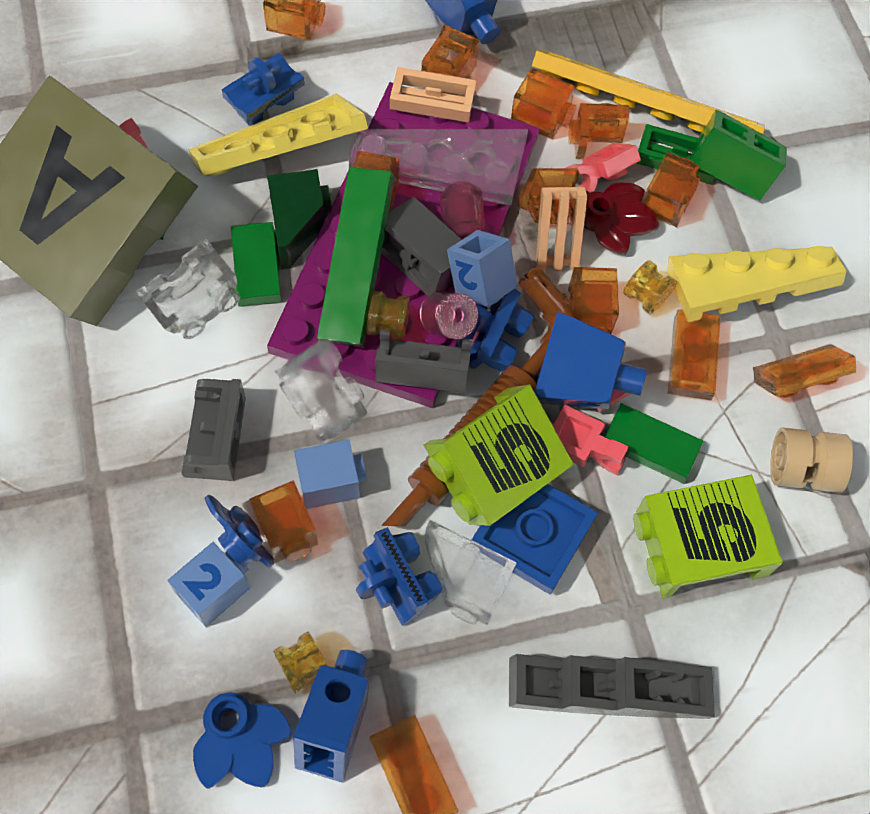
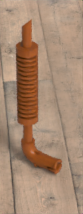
M536 266L524 275L525 278H521L518 282L519 286L525 290L542 311V318L549 325L548 331L540 340L541 346L521 368L513 365L507 366L499 375V378L490 385L482 397L477 400V403L473 404L471 409L466 412V415L460 419V422L456 423L454 428L443 439H447L498 403L494 397L505 389L530 384L535 393L537 384L534 379L541 372L557 312L573 318V312L568 304V296L565 293L562 294L556 288L541 266ZM429 455L420 464V467L416 468L408 477V482L413 490L381 526H406L426 502L439 506L448 496L450 491L445 482L439 480L429 466Z

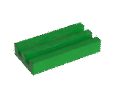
M646 124L638 148L641 161L636 164L712 185L715 178L689 163L692 154L688 153V151L694 152L696 149L694 144L698 138ZM649 140H650V141H653V142L660 143V144H664V145H667V146H671V147H673V148L666 147V146H663V145H659V144H656V143H652V142H649Z

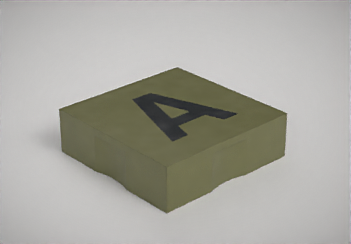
M49 75L0 143V260L70 318L98 326L132 279L144 254L164 235L196 191L198 185L123 131L116 123L75 92Z

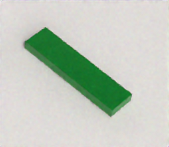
M349 167L317 339L321 342L364 347L395 179L391 171Z

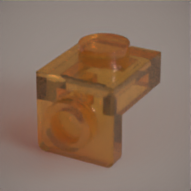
M580 103L577 120L570 119L568 130V143L575 144V159H584L588 142L622 143L629 122V105Z

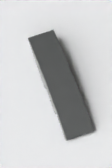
M515 654L509 657V707L597 715L710 719L715 717L712 668L623 657L614 661L573 655L564 659Z

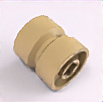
M779 428L773 441L770 459V474L774 485L803 489L809 482L813 490L842 493L846 489L853 465V446L847 434L818 432L813 438L809 430Z

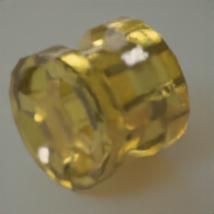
M648 260L629 279L624 287L623 294L629 299L636 298L642 303L643 310L651 315L667 300L676 287L677 281L671 276L660 274L657 265Z
M374 291L368 314L367 334L377 336L380 334L381 329L390 330L393 339L403 340L408 322L411 298L404 295L396 299L389 298L384 292Z
M309 631L301 634L298 637L297 643L292 646H279L272 650L295 695L303 691L306 683L316 677L320 666H327Z

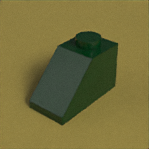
M318 169L267 175L281 270L291 268L317 238L325 221L324 211L332 210L329 186H320Z

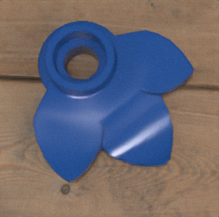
M207 495L204 499L211 514L225 530L218 537V541L224 550L244 567L251 560L256 562L259 560L266 567L271 568L274 565V559L262 545L263 540L258 526L248 513L238 506H233L229 510L214 496Z
M223 693L213 698L207 705L203 715L205 732L193 749V762L198 779L206 789H210L231 771L234 777L245 784L260 788L266 787L274 767L273 752L270 745L277 744L292 734L282 712L271 705H251L245 697L237 693ZM227 711H235L239 716L237 724L232 728L221 726V717Z

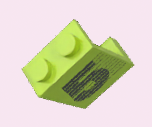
M530 384L505 389L494 397L498 404L447 439L430 440L423 445L430 456L428 463L432 472L439 480L445 482L453 496L451 499L453 509L469 525L491 526L574 465Z
M752 474L647 495L643 498L633 516L636 535L640 541L645 540L650 556L647 558V571L650 581L654 586H659L662 599L672 597L680 586L749 572L751 580L768 577L783 563Z

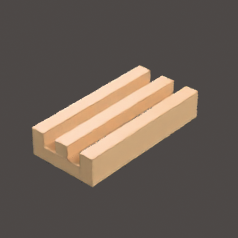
M397 67L390 95V109L469 122L477 80ZM402 85L412 86V87H418V88H424L425 90L416 89V88H410V87H405V86H402ZM441 91H442V92H447V93L465 95V97H463V96H458V95H452V94L441 93Z
M585 187L541 188L535 262L536 266H541L544 271H546V266H553L554 271H562L563 266H570V270H579L587 203ZM552 199H559L554 254L547 255ZM569 199H575L569 254H564Z

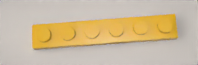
M544 49L536 50L532 67L541 69L540 77L562 83L563 77L578 82L576 89L598 96L600 90L615 95L614 102L630 108H635L637 102L652 107L651 115L664 120L673 121L675 115L690 120L688 127L699 132L703 131L717 109ZM717 109L762 134L764 133V124Z

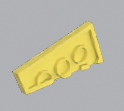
M336 93L188 149L193 164L203 176H217L228 172L233 167L366 130L368 125L365 114Z
M824 246L799 249L773 248L766 251L749 252L730 251L728 253L716 254L691 253L683 256H669L667 266L668 274L687 322L702 319L703 312L717 309L720 314L737 311L738 304L756 300L759 305L774 302L777 294L785 292L793 296H799L841 286L847 272L833 247Z

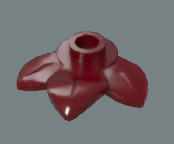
M620 182L610 185L603 193L591 192L587 194L584 228L595 232L598 243L609 251L627 254L630 246V236L644 235L656 231L659 227V221L653 210L641 202L645 190L639 185Z

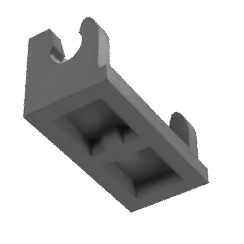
M412 197L388 212L381 253L433 301L439 297L440 293L454 285L447 249L462 239L421 202Z
M381 329L380 348H377L376 382L461 393L466 392L472 341L463 340L462 348L395 340L390 339V330Z
M199 379L196 384L194 409L186 456H184L181 473L186 478L234 481L246 402L241 379H232V381Z

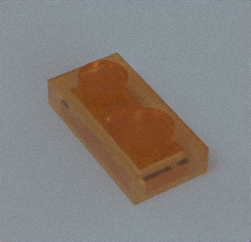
M677 310L673 323L667 394L712 400L716 393L721 316L703 313L702 319L687 322L683 310Z
M828 344L753 367L754 382L776 397H792L797 395L802 389L815 385L834 384L840 377L856 373V359L854 355L832 344Z
M416 715L369 736L371 745L401 814H457L459 812Z

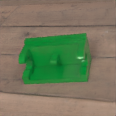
M716 109L694 144L696 149L689 160V163L760 201L786 167L787 147Z

